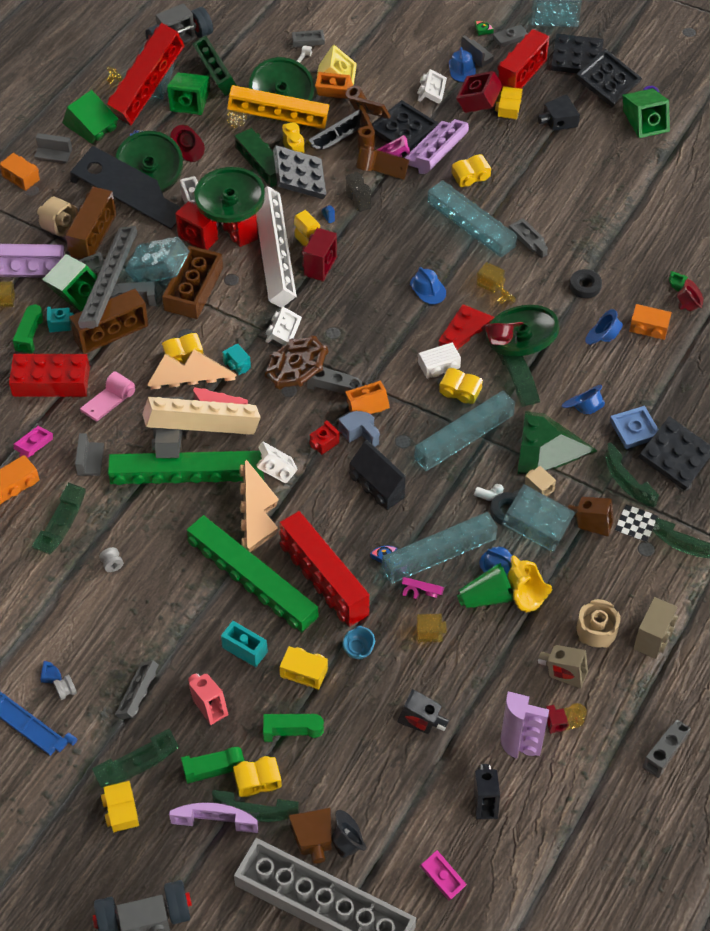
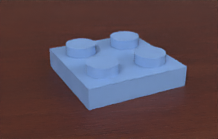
M645 406L610 417V422L625 449L650 442L659 430Z

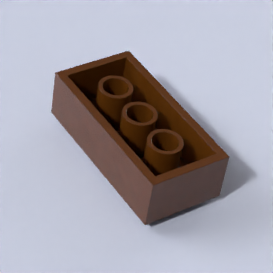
M92 187L90 193H87L85 202L80 206L77 216L72 220L71 227L65 233L68 245L67 251L71 257L80 260L96 254L116 217L112 191Z
M189 246L162 296L164 311L198 319L223 270L222 254Z
M136 289L109 299L98 327L92 329L79 327L78 321L83 311L70 316L74 340L83 354L149 326L145 302Z

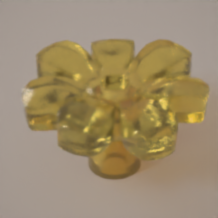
M107 66L106 69L110 75L106 80L110 84L114 79L123 80L122 75L114 67Z
M238 111L227 112V115L230 117L227 121L229 124H232V127L237 128L238 125L241 127L245 125L243 120H247L246 114Z
M499 285L497 287L501 293L497 301L501 305L506 300H510L512 303L516 301V298L505 290L503 286Z

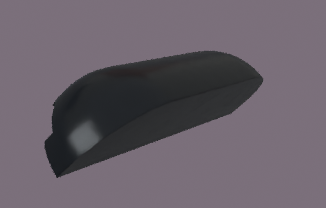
M360 109L307 139L306 143L314 149L322 150L357 131L360 127V118L362 117Z

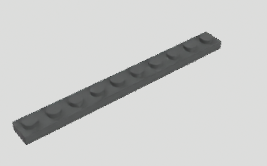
M136 226L118 229L78 321L80 328L92 329L98 327L137 234Z

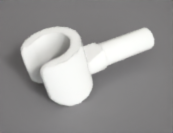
M302 47V53L297 60L299 63L305 56L311 57L312 47Z

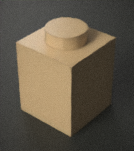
M541 466L535 470H530L526 474L524 487L539 501H542L554 492L556 480Z

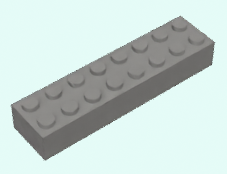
M258 838L254 840L234 874L235 886L323 931H414L416 928V917Z

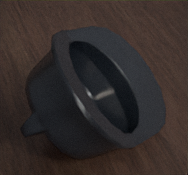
M337 810L335 817L338 826L332 835V841L340 857L345 858L359 850L365 851L367 847L355 820L345 811Z

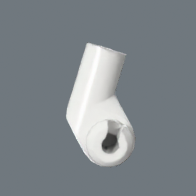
M495 484L491 490L477 487L474 496L492 501L498 494L503 493L504 488L500 484Z

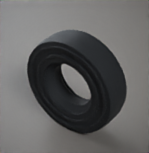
M589 269L576 271L570 279L572 293L580 298H593L599 294L602 287L600 275ZM588 280L593 285L586 288L580 286L579 282Z
M510 492L498 494L492 500L490 506L492 518L503 526H514L520 523L524 518L526 510L522 498ZM503 504H511L514 506L515 512L511 515H506L501 511L500 507Z

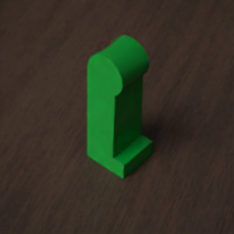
M30 305L25 310L13 339L14 348L17 352L30 354L34 352L33 338L38 324L42 323L44 319L39 305Z
M264 714V742H273V736L308 735L312 738H318L324 733V720L318 714Z
M231 747L225 751L190 758V756L181 757L187 784L234 772L233 767L245 761L240 747Z

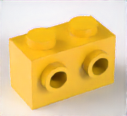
M289 646L280 665V677L319 690L328 670V659L320 654H311L302 648Z

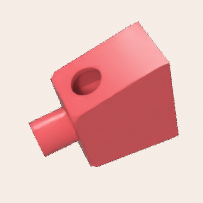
M199 674L191 675L188 682L193 701L208 723L212 725L228 716L223 691L208 674L201 676Z

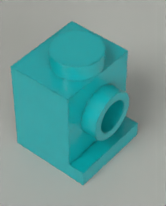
M47 307L49 332L71 331L70 316L74 315V313H70V308L51 309V307Z
M238 343L223 351L224 364H228L229 368L235 370L238 375L244 374L251 369L250 356Z

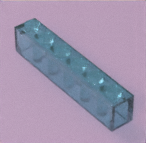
M442 180L428 190V203L501 258L516 247L517 235L512 230L505 227L488 212L482 210L476 203L467 199L451 185Z
M502 390L415 445L414 459L425 471H428L514 416L515 401Z
M488 512L382 556V570L390 583L393 584L402 580L403 577L407 578L495 540L497 525Z

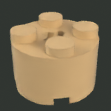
M53 196L43 206L38 208L39 224L42 229L57 236L65 237V233L71 227L72 220L77 216L78 210L71 203Z
M597 599L592 600L581 608L577 622V633L582 643L592 647L604 648L611 645L617 636L620 624V614L615 610L614 605L608 601Z

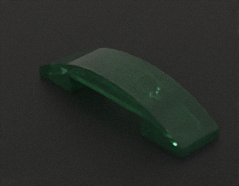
M498 353L502 364L506 365L516 387V395L521 406L540 403L535 382L524 357L506 356Z
M611 442L608 443L605 454L606 462L615 481L631 497L654 508L657 505L658 493L647 482L640 485L621 464L622 454Z
M68 482L59 498L61 501L46 529L40 531L32 545L33 549L50 555L59 546L78 514L85 496V488Z
M656 518L653 532L665 543L684 553L702 558H710L709 542L674 531V523Z
M167 729L151 737L152 742L115 761L109 759L92 768L101 788L130 779L150 769L172 754L179 746L171 730Z
M212 791L213 803L238 808L260 822L289 819V815L299 814L300 811L299 802L277 799L276 807L235 801V794L232 792Z

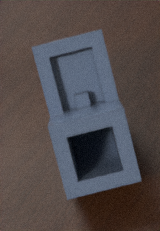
M354 411L339 418V431L349 443L362 436L374 447L379 445L380 433L374 426V417L371 414L363 411Z

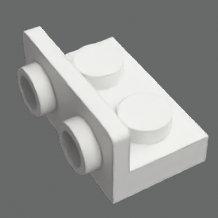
M431 69L427 74H423L420 79L421 86L417 92L419 94L418 101L421 102L424 97H427L439 104L443 98L447 78Z
M284 307L279 312L276 311L271 319L273 324L266 331L268 336L265 342L269 343L274 339L283 345L287 344L289 339L294 338L302 317Z
M265 442L259 445L258 448L262 454V459L257 464V468L287 483L298 470L292 457Z

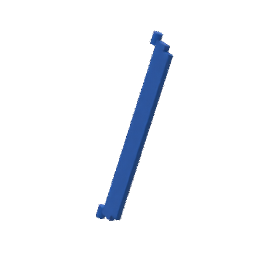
M0 691V719L51 756L55 750L60 753L68 743L74 745L77 742V738L70 733H67L62 738Z

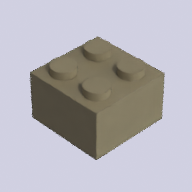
M654 597L639 627L634 650L657 659L659 652L664 653L668 644L667 641L672 636L679 617L676 615L677 606Z

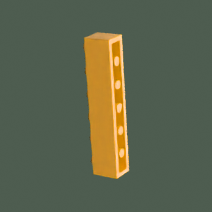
M232 85L227 109L325 129L329 105Z

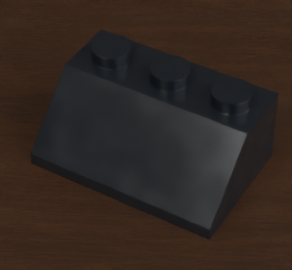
M368 440L364 441L349 463V475L353 481H357L366 493H370L375 498L377 504L388 510L405 498L406 476Z

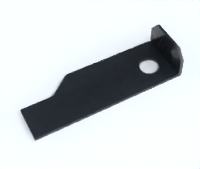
M92 145L70 171V182L77 183L81 179L94 187L110 190L113 192L115 199L172 230L175 226V213L181 207L164 198L157 180ZM92 163H97L102 167V171L98 174H91L88 169Z

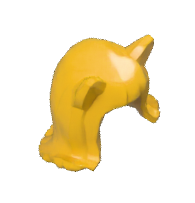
M511 556V568L507 578L513 591L515 604L525 613L535 611L542 605L548 594L551 593L552 586L544 583L535 563L527 560L520 561L516 556Z

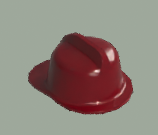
M178 125L173 128L170 137L178 144L182 157L190 162L201 159L204 155L205 146L197 133L187 125Z
M686 279L683 288L677 294L679 309L685 308L689 312L698 308L702 309L703 296L700 289L692 280Z
M493 323L483 325L481 328L486 330L490 344L506 345L512 340L514 327L524 323Z

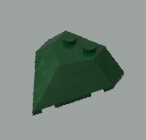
M525 411L518 474L526 475L530 470H535L539 466L544 470L556 469L579 460L581 456L597 452L591 445L546 414Z

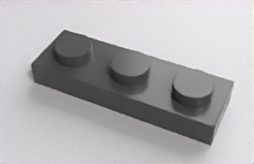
M151 660L140 664L115 713L119 719L133 718L138 712V706L147 694L150 682L156 676L159 664Z

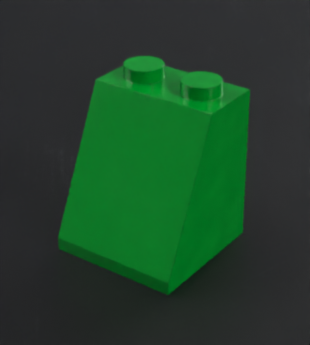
M178 72L167 86L170 111L202 115L210 92L209 76Z
M653 88L622 95L623 111L638 138L670 132L669 100Z
M90 90L67 107L62 123L92 144L96 140L100 141L108 131L110 133L114 131L119 118Z
M66 254L42 280L53 292L81 312L87 303L97 276L86 264Z

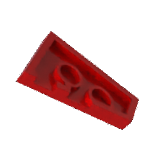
M462 304L439 339L438 345L442 346L453 342L456 350H458L470 341L473 335L482 332L483 329L481 327L489 324L495 317Z

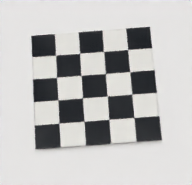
M626 504L615 530L647 542L658 516Z

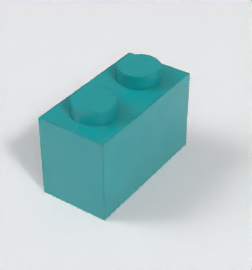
M232 621L221 635L222 648L254 667H257L268 653L266 639L235 621Z

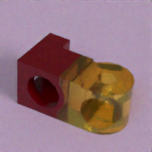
M579 703L572 704L569 708L557 710L554 705H549L545 708L549 710L547 719L549 733L581 727L587 715L585 706Z

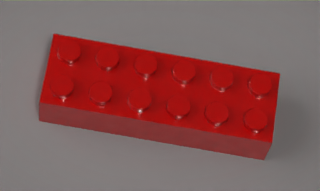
M163 23L155 28L153 36L145 43L143 51L137 55L135 63L127 70L125 78L119 82L116 91L108 99L107 105L120 120L132 126L185 46L176 30Z
M298 511L282 520L279 531L281 548L284 552H288L291 555V559L296 566H300L307 580L310 579L314 583L315 590L319 594H323L330 608L333 607L337 611L338 618L351 627L369 615V593L304 515Z

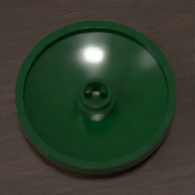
M275 57L263 61L254 69L250 77L249 89L312 101L314 81L308 69L298 61L285 57Z
M141 131L129 136L119 146L115 157L157 180L162 192L175 185L183 170V157L178 144L168 135L157 131Z
M239 167L219 168L209 172L199 180L194 191L195 203L201 214L208 219L221 223L240 222L252 217L261 209L265 200V188L262 180L255 173Z
M539 305L516 306L501 312L489 323L509 324L523 322V325L514 327L512 340L506 345H492L489 340L488 343L494 351L506 356L534 354L554 342L559 334V321L556 314L549 308Z

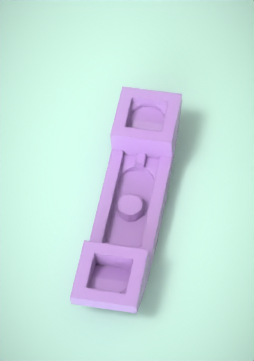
M189 804L175 808L169 814L171 824L193 826L194 818L235 822L236 831L258 833L257 819L238 808L224 804Z

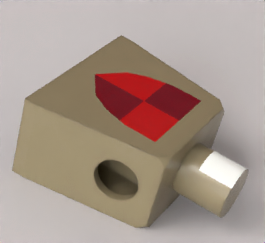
M555 645L551 654L541 652L539 655L538 663L548 666L551 678L582 688L588 673L586 650Z

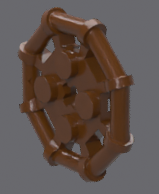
M313 335L301 339L291 338L287 344L276 352L271 353L268 368L264 372L265 377L270 379L277 389L298 385L300 387L304 386L307 380L316 373L322 372L325 356L329 352L328 347L321 344L317 337Z

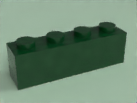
M205 35L194 42L193 46L224 96L230 94L232 85L237 86V84Z
M252 128L234 135L235 148L270 188L277 185L274 152L270 149L268 143H265L259 133H256Z

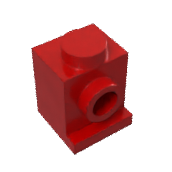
M325 421L323 426L310 434V446L323 455L339 444V431L328 421Z

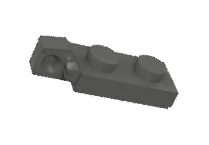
M522 218L509 225V231L529 250L536 252L541 258L548 255V247L545 245L544 238L527 221Z

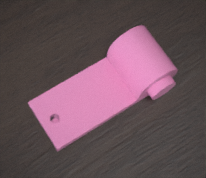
M113 372L107 378L106 389L82 406L80 411L97 422L125 399L131 397L135 392V384L118 372Z

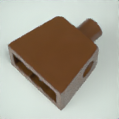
M582 497L578 506L568 505L567 516L577 518L578 528L609 537L614 521L612 499Z
M325 808L289 815L290 828L301 855L311 854L312 863L314 864L324 862V851L332 849L331 809Z

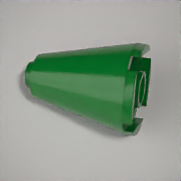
M501 563L496 564L459 589L460 594L457 595L460 605H465L466 609L515 601L513 593L510 591L509 580Z

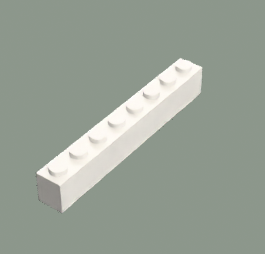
M267 186L265 188L263 206L256 213L268 299L272 304L283 308L297 296L280 193Z

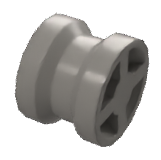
M117 548L105 549L99 555L107 572L117 571L124 564L122 558L119 557Z
M69 674L62 680L53 681L61 700L65 699L69 694H77Z

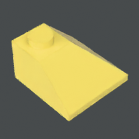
M333 45L319 64L318 72L350 75L354 85L356 63Z

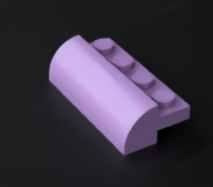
M456 119L451 123L441 121L405 157L410 160L409 166L418 168L419 174L428 173L467 134L469 129L468 123Z
M0 244V277H45L64 257V245Z
M508 691L501 732V745L505 752L514 758L518 757L519 751L528 756H540L549 710L528 705L529 696Z

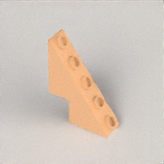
M193 349L185 364L165 354L147 385L151 389L162 388L161 385L169 384V387H178L180 383L187 382V385H196L201 380H206V383L217 382L219 378H224V381L235 380L237 374Z
M246 460L244 465H240V476H243V483H240V494L244 496V501H241L240 511L244 513V519H241V531H244L241 545L251 553L276 535L278 527L266 513L277 506L279 499Z

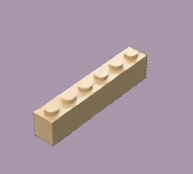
M148 397L142 414L146 427L252 435H254L261 418L256 405Z

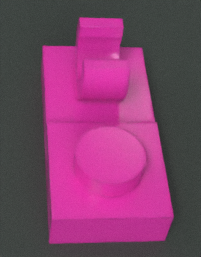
M404 135L377 149L402 157V152L404 151L408 155L410 154L407 138Z
M37 426L14 443V450L20 452V457L23 455L27 458L33 456L37 450L53 440V433Z
M403 577L402 584L408 585L403 590V596H407L408 591L412 589L414 591L413 598L417 599L419 596L417 588L426 591L425 595L437 598L438 594L443 595L444 587Z
M438 850L420 865L448 900H451L467 885Z

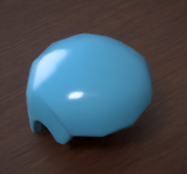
M357 626L355 629L348 631L343 639L344 651L349 657L355 659L367 657L371 654L375 645L374 634L368 628Z

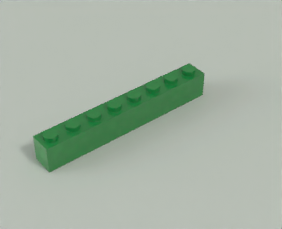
M260 451L180 453L179 458H156V453L109 454L108 474L110 484L243 481V476H240V465H244L246 460L264 480V471L257 468V464L262 459Z
M203 515L187 529V541L192 547H197L201 550L207 559L211 558L219 569L227 571L234 581H239L243 584L244 588L249 593H254L262 604L270 606L277 616H282L286 619L293 629L297 628L300 632H303L319 617L317 605Z

